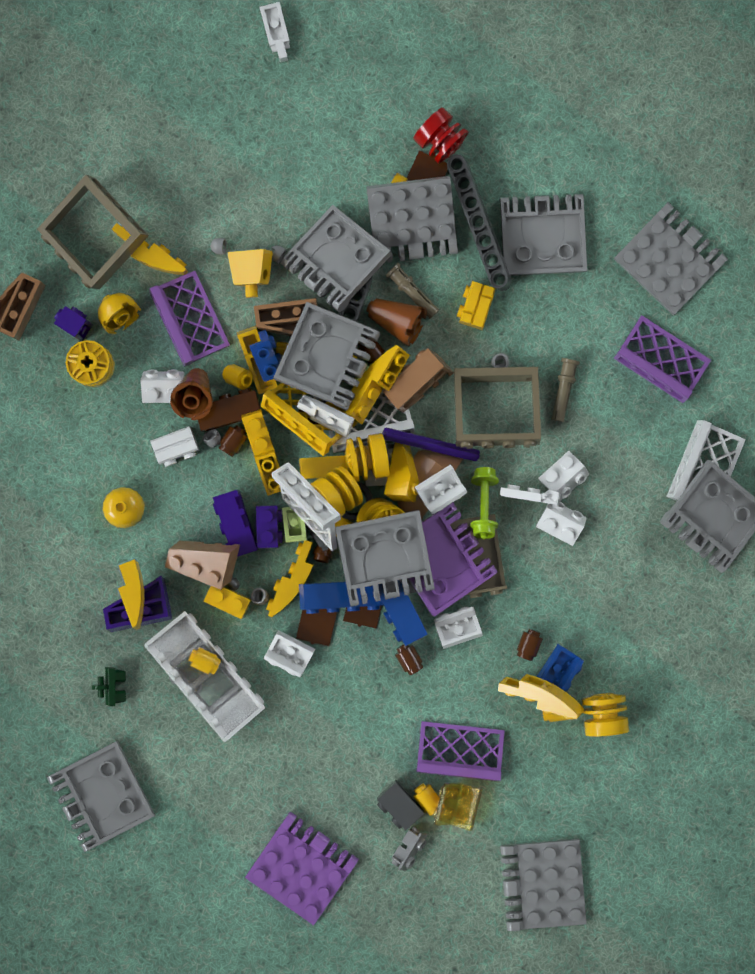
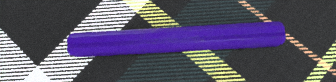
M387 427L382 432L384 440L471 461H477L480 457L478 449H467V447L456 446L453 443Z

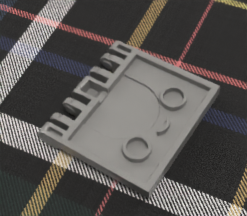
M450 176L366 186L372 236L390 251L392 246H398L400 261L405 260L403 245H408L409 260L424 258L423 242H427L428 257H433L434 254L432 241H439L441 256L446 255L444 240H448L449 255L458 254ZM393 255L387 259L388 263L392 262Z
M574 194L575 210H572L571 195H566V210H559L558 195H553L554 211H550L549 195L534 196L533 212H531L530 196L524 199L525 212H518L517 197H512L511 213L509 197L500 198L503 258L510 276L587 272L583 194Z
M667 202L617 254L614 260L674 316L728 258L722 253L710 264L709 261L719 252L715 248L704 259L699 253L709 245L710 241L706 239L695 250L693 246L703 234L692 226L681 237L679 233L689 221L687 219L683 220L679 227L674 230L669 224L675 221L680 213L676 210L667 221L663 220L674 208Z
M332 205L283 257L281 265L290 270L292 274H295L301 270L304 263L307 264L300 271L298 279L304 281V284L314 292H318L317 295L321 298L331 291L332 286L335 287L326 301L335 310L341 312L347 307L350 299L386 262L392 253Z
M306 302L273 378L276 381L348 410L351 401L347 398L352 399L354 393L340 387L341 382L343 381L351 386L358 387L360 382L345 375V373L362 378L367 364L354 358L353 355L369 361L371 356L364 351L356 349L359 343L369 349H374L376 344L373 341L377 342L381 333Z
M707 460L673 507L664 514L660 523L667 529L669 528L672 533H676L684 522L688 525L682 529L678 538L682 541L685 540V544L696 553L699 552L702 558L708 556L713 548L716 547L718 550L713 552L708 561L720 573H723L755 532V497L715 463Z
M419 510L335 527L351 607L359 605L357 588L360 589L363 604H366L368 601L365 591L367 586L373 585L375 601H381L378 584H382L385 600L400 597L397 580L402 582L404 595H409L410 589L407 578L414 577L415 589L418 593L422 592L421 575H423L425 590L435 589Z
M118 740L47 777L50 785L63 778L65 779L64 782L52 788L54 792L62 790L67 785L71 793L65 794L58 799L60 804L73 797L76 800L62 808L68 821L82 814L84 816L83 819L71 825L72 829H77L85 823L90 828L87 832H82L77 836L78 841L91 835L94 836L80 844L84 852L155 816Z
M579 839L500 845L501 855L517 854V856L502 857L501 863L510 864L518 862V869L502 871V875L505 877L519 875V879L503 880L504 896L521 895V898L505 899V905H522V911H509L506 913V918L508 919L523 918L521 920L506 921L507 931L587 924Z

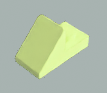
M290 507L282 508L285 541L307 540L305 522Z

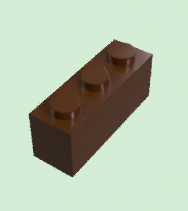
M250 388L238 391L239 395L231 397V394L219 396V400L213 402L209 414L204 418L198 419L200 430L205 432L242 422L241 415L260 410L256 391H251Z

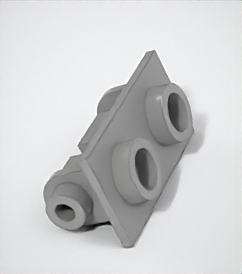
M414 826L408 830L402 840L407 845V848L405 849L399 845L392 856L393 860L391 863L399 867V870L406 871L410 869L415 863V855L426 845L427 841L425 839L427 834H419L420 830Z

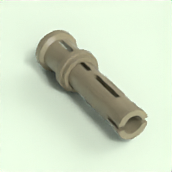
M399 263L396 264L386 274V277H390L398 286V290L404 291L417 306L426 308L427 316L431 319L439 309L413 283V277L408 276L400 268L401 265Z
M567 358L561 359V362H563L562 369L557 377L560 382L551 420L560 422L565 421L571 387L576 382L574 377L576 368L580 364L579 361Z

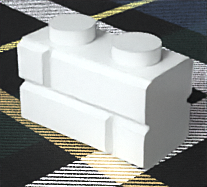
M190 426L150 441L158 463L160 465L164 464L165 467L176 464V459L184 457L185 460L197 456L195 452L200 451Z

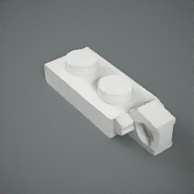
M280 2L261 6L260 11L272 53L278 52L280 63L288 61L285 49L290 48V40Z
M303 395L299 400L297 408L306 412L311 420L344 437H348L355 418L306 395Z
M508 484L507 488L501 487L500 490L501 496L559 505L560 492L550 489L540 494V489L528 488L527 491H521L520 486Z

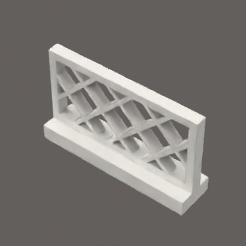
M381 392L378 399L382 400L377 409L372 407L371 411L375 413L370 420H364V423L367 424L365 428L359 431L352 428V432H350L348 437L343 436L332 445L333 453L345 451L346 439L352 438L354 447H357V437L361 438L363 445H367L368 435L382 433L386 427L414 434V424L409 409L403 412L406 414L407 420L398 422L393 419L398 409ZM385 403L395 408L390 416L380 411ZM377 415L387 419L382 426H377L372 422ZM328 430L330 438L334 437L333 431Z
M697 420L667 497L673 500L679 499L689 483L694 479L692 476L694 471L701 469L705 464L700 456L702 451L707 449L712 458L710 461L718 467L717 461L727 457L729 467L724 472L731 477L746 439L718 428L705 420ZM711 430L717 432L720 441L710 444L708 436ZM733 439L738 441V444L734 451L729 452L725 441ZM721 444L725 454L716 458L712 447Z
M289 462L272 472V478L280 485L282 500L331 551L337 549L335 523L341 520L340 514Z

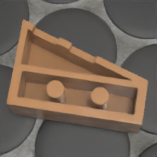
M21 273L0 296L1 333L20 341L46 286L43 282Z
M316 298L254 306L257 329L261 331L266 329L267 332L292 336L306 302L318 306Z
M428 348L420 351L413 363L407 364L402 368L401 374L397 377L389 391L385 389L382 391L394 406L402 412H405L424 397L423 393L431 386L436 388L439 385L438 380L448 374L450 377L454 374L445 361Z
M179 541L169 548L165 567L221 590L232 580L240 544L222 545V543L204 544V542Z

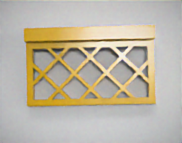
M284 383L279 384L272 391L267 390L263 394L261 407L322 456H325L329 452L330 447L343 437L335 432V436L330 438L324 433V430L330 429L320 424H312L308 421L310 416L306 412H297L292 408V405H298L299 400H292L291 394H302L303 396L308 393L296 388H290L289 385ZM288 393V399H281L277 394ZM328 401L325 403L343 413L346 412ZM353 422L352 428L357 425V422Z

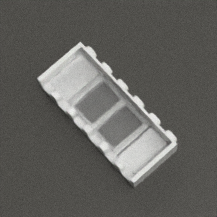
M184 611L148 640L144 646L223 742H226L265 709L263 705L264 700L259 694H254L250 690L251 685L244 677L240 678L236 673L238 671L236 666L231 661L227 662L223 657L224 652L218 645L214 646L210 641V635L196 625L198 623L196 618L191 613L187 614ZM201 647L216 654L217 658L221 659L214 675L211 673L206 674L190 666L191 662L188 659L193 649L197 650Z

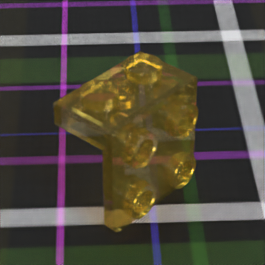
M460 782L444 783L439 790L440 800L438 807L434 811V824L438 826L453 825L472 831L483 789Z

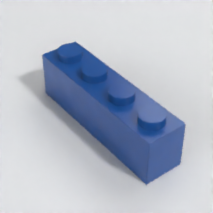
M397 580L400 597L386 600L382 584H378L381 601L377 602L379 606L384 605L386 612L383 614L389 624L393 623L396 630L393 633L398 643L402 641L407 646L428 635L409 596L404 595L401 581Z
M346 582L299 584L300 609L306 610V614L319 613V609H327V612H340L339 608L346 607L347 611H360L362 606H367L368 610H379L380 606L374 599L373 586L365 587L368 597L366 604L362 603L360 589L357 588L359 605L351 607Z

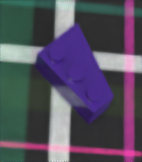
M234 490L212 497L214 500V511L216 515H219L221 521L219 523L222 535H226L228 541L225 545L240 544L237 557L258 551L259 549L257 548L241 492Z
M162 576L157 577L156 580L144 586V612L141 626L172 620L166 582ZM122 598L103 609L106 630L115 632L132 628Z

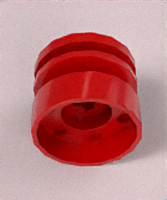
M444 107L433 113L413 137V140L422 149L431 144L433 145L429 151V156L432 157L437 154L435 161L438 164L451 157L461 147L469 133L465 128L458 132L461 127L460 123L449 126L453 116Z

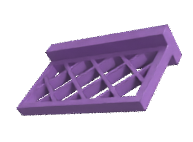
M196 271L160 286L156 285L150 288L149 293L184 367L230 346ZM192 277L196 283L194 292L183 288L184 281ZM169 287L178 289L175 300L166 297L164 289ZM181 291L192 295L189 305L177 301ZM194 296L204 300L203 310L191 306ZM176 304L187 308L184 318L174 314L173 310ZM189 310L201 313L198 323L186 320ZM203 314L212 317L214 323L211 329L200 325ZM184 323L196 327L193 337L183 333ZM198 328L210 332L206 342L195 338ZM212 333L221 336L224 343L218 346L209 344ZM193 341L205 345L203 352L194 356L191 350Z
M642 315L614 357L615 360L682 403L690 397L692 390L711 361ZM641 323L649 326L651 334L640 335L639 326ZM661 335L666 337L668 346L658 347L656 337ZM652 338L654 348L644 350L642 339ZM638 340L640 351L633 352L627 348L629 342ZM673 348H683L685 357L675 359ZM669 349L671 360L661 361L659 351ZM655 352L657 362H648L645 353ZM698 358L704 364L700 369L693 370L690 359ZM686 360L689 371L679 373L676 362ZM672 363L675 374L668 375L665 373L663 364ZM690 374L692 383L689 388L682 384L680 376Z
M422 721L416 772L501 781L505 730ZM425 726L434 727L439 735L432 741H429L425 736ZM438 728L446 729L443 732H441ZM449 729H455L460 736L452 744L443 735ZM459 730H464L466 732L462 735ZM470 731L476 732L481 738L473 746L464 737ZM479 732L487 734L483 737ZM491 733L500 734L499 743L494 748L485 740ZM440 736L449 745L441 753L432 745ZM462 738L469 749L462 755H459L453 745ZM425 739L428 744L423 747ZM481 741L490 749L482 758L473 749ZM430 745L437 756L432 760H422L423 750ZM497 747H498V755H497V753L494 751ZM449 748L458 757L452 763L446 762L441 756ZM470 750L479 759L473 765H468L462 758ZM491 752L497 758V768L488 767L483 761ZM439 757L443 762L434 760H436ZM460 759L463 764H459L456 762ZM481 762L484 766H477V764Z

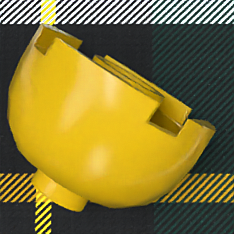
M110 294L103 298L99 306L98 319L109 334H116L115 330H118L125 324L124 331L138 319L139 315L137 312L138 310L141 311V308L127 294Z
M126 487L113 489L107 494L103 502L105 518L111 525L117 528L135 526L141 521L145 510V504L140 494Z

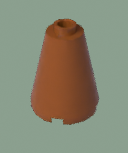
M379 298L370 301L367 307L368 317L406 346H410V343L413 344L416 341L423 327L421 319H426L427 310L424 307Z
M194 368L190 370L173 389L170 405L178 416L198 420L209 414L213 399L208 375L203 369Z

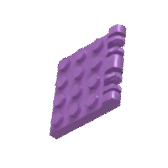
M453 502L422 522L435 589L426 591L423 575H421L422 592L418 594L432 616H436L498 572L494 565H490L480 572L481 569L491 563L489 558L483 559L477 565L474 564L473 559L480 556L484 550L482 547H479L470 554L467 553L477 546L479 542L473 536L472 531H468L459 538L457 537L458 534L469 527L467 523L459 525L454 530L451 528L450 524L462 516L460 512H457L449 518H445L457 510ZM414 577L408 578L415 588Z
M289 812L245 878L314 925L359 859L351 854L343 867L340 866L349 853L347 850H344L336 862L331 860L330 857L337 850L338 844L334 842L324 855L322 852L330 839L318 831L310 844H308L306 841L314 828L312 826L308 827L301 839L295 834L303 825V820L299 819L291 831L288 830L297 817L292 812Z

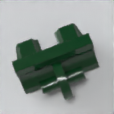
M105 667V684L104 676H98V684L92 685V690H98V698L104 697L105 690V705L115 706V703L126 702V691L115 690V682L126 681V671Z

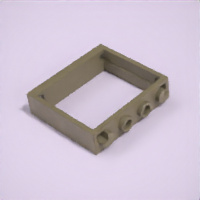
M85 175L37 228L42 234L41 238L43 241L55 248V254L67 261L68 268L73 273L78 274L82 278L81 282L89 289H101L149 236L95 177ZM88 190L131 235L94 276L52 232Z
M538 367L454 369L456 446L467 447V449H471L473 446H482V448L490 449L494 448V446L514 448L515 445H524V447L530 448V446L540 445L541 422ZM531 381L534 433L463 434L461 383Z

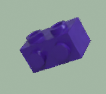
M66 306L63 309H59L54 317L56 320L54 322L55 325L79 341L84 340L93 324L86 320L87 315L74 306L71 309Z
M256 506L257 548H278L279 543H283V531H279V522H282V510H278V506Z

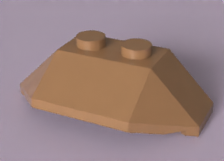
M429 450L418 451L413 459L419 484L449 465L456 471L463 458ZM419 494L416 496L415 502L397 501L398 508L405 513L419 510L421 519L428 511Z

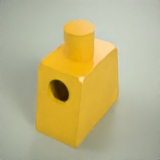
M258 249L228 252L233 284L245 286L246 298H257L258 285L269 284L272 251Z

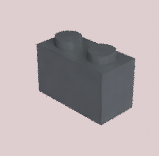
M396 780L377 797L379 801L378 807L385 814L389 812L393 816L391 820L399 829L403 827L406 831L424 814L422 808Z

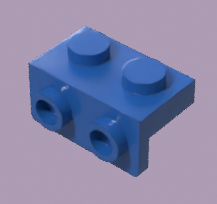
M265 329L258 332L261 341L250 345V350L264 382L274 379L273 377L282 359L280 353L275 354L273 349L277 347L273 335L268 336Z
M557 644L537 677L567 692L571 686L572 679L581 671L584 660Z

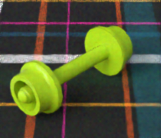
M479 467L475 469L471 483L481 486L480 520L472 521L470 527L473 529V536L476 538L490 539L495 537L498 523L488 520L489 486L497 485L499 479L496 477V470L494 468Z

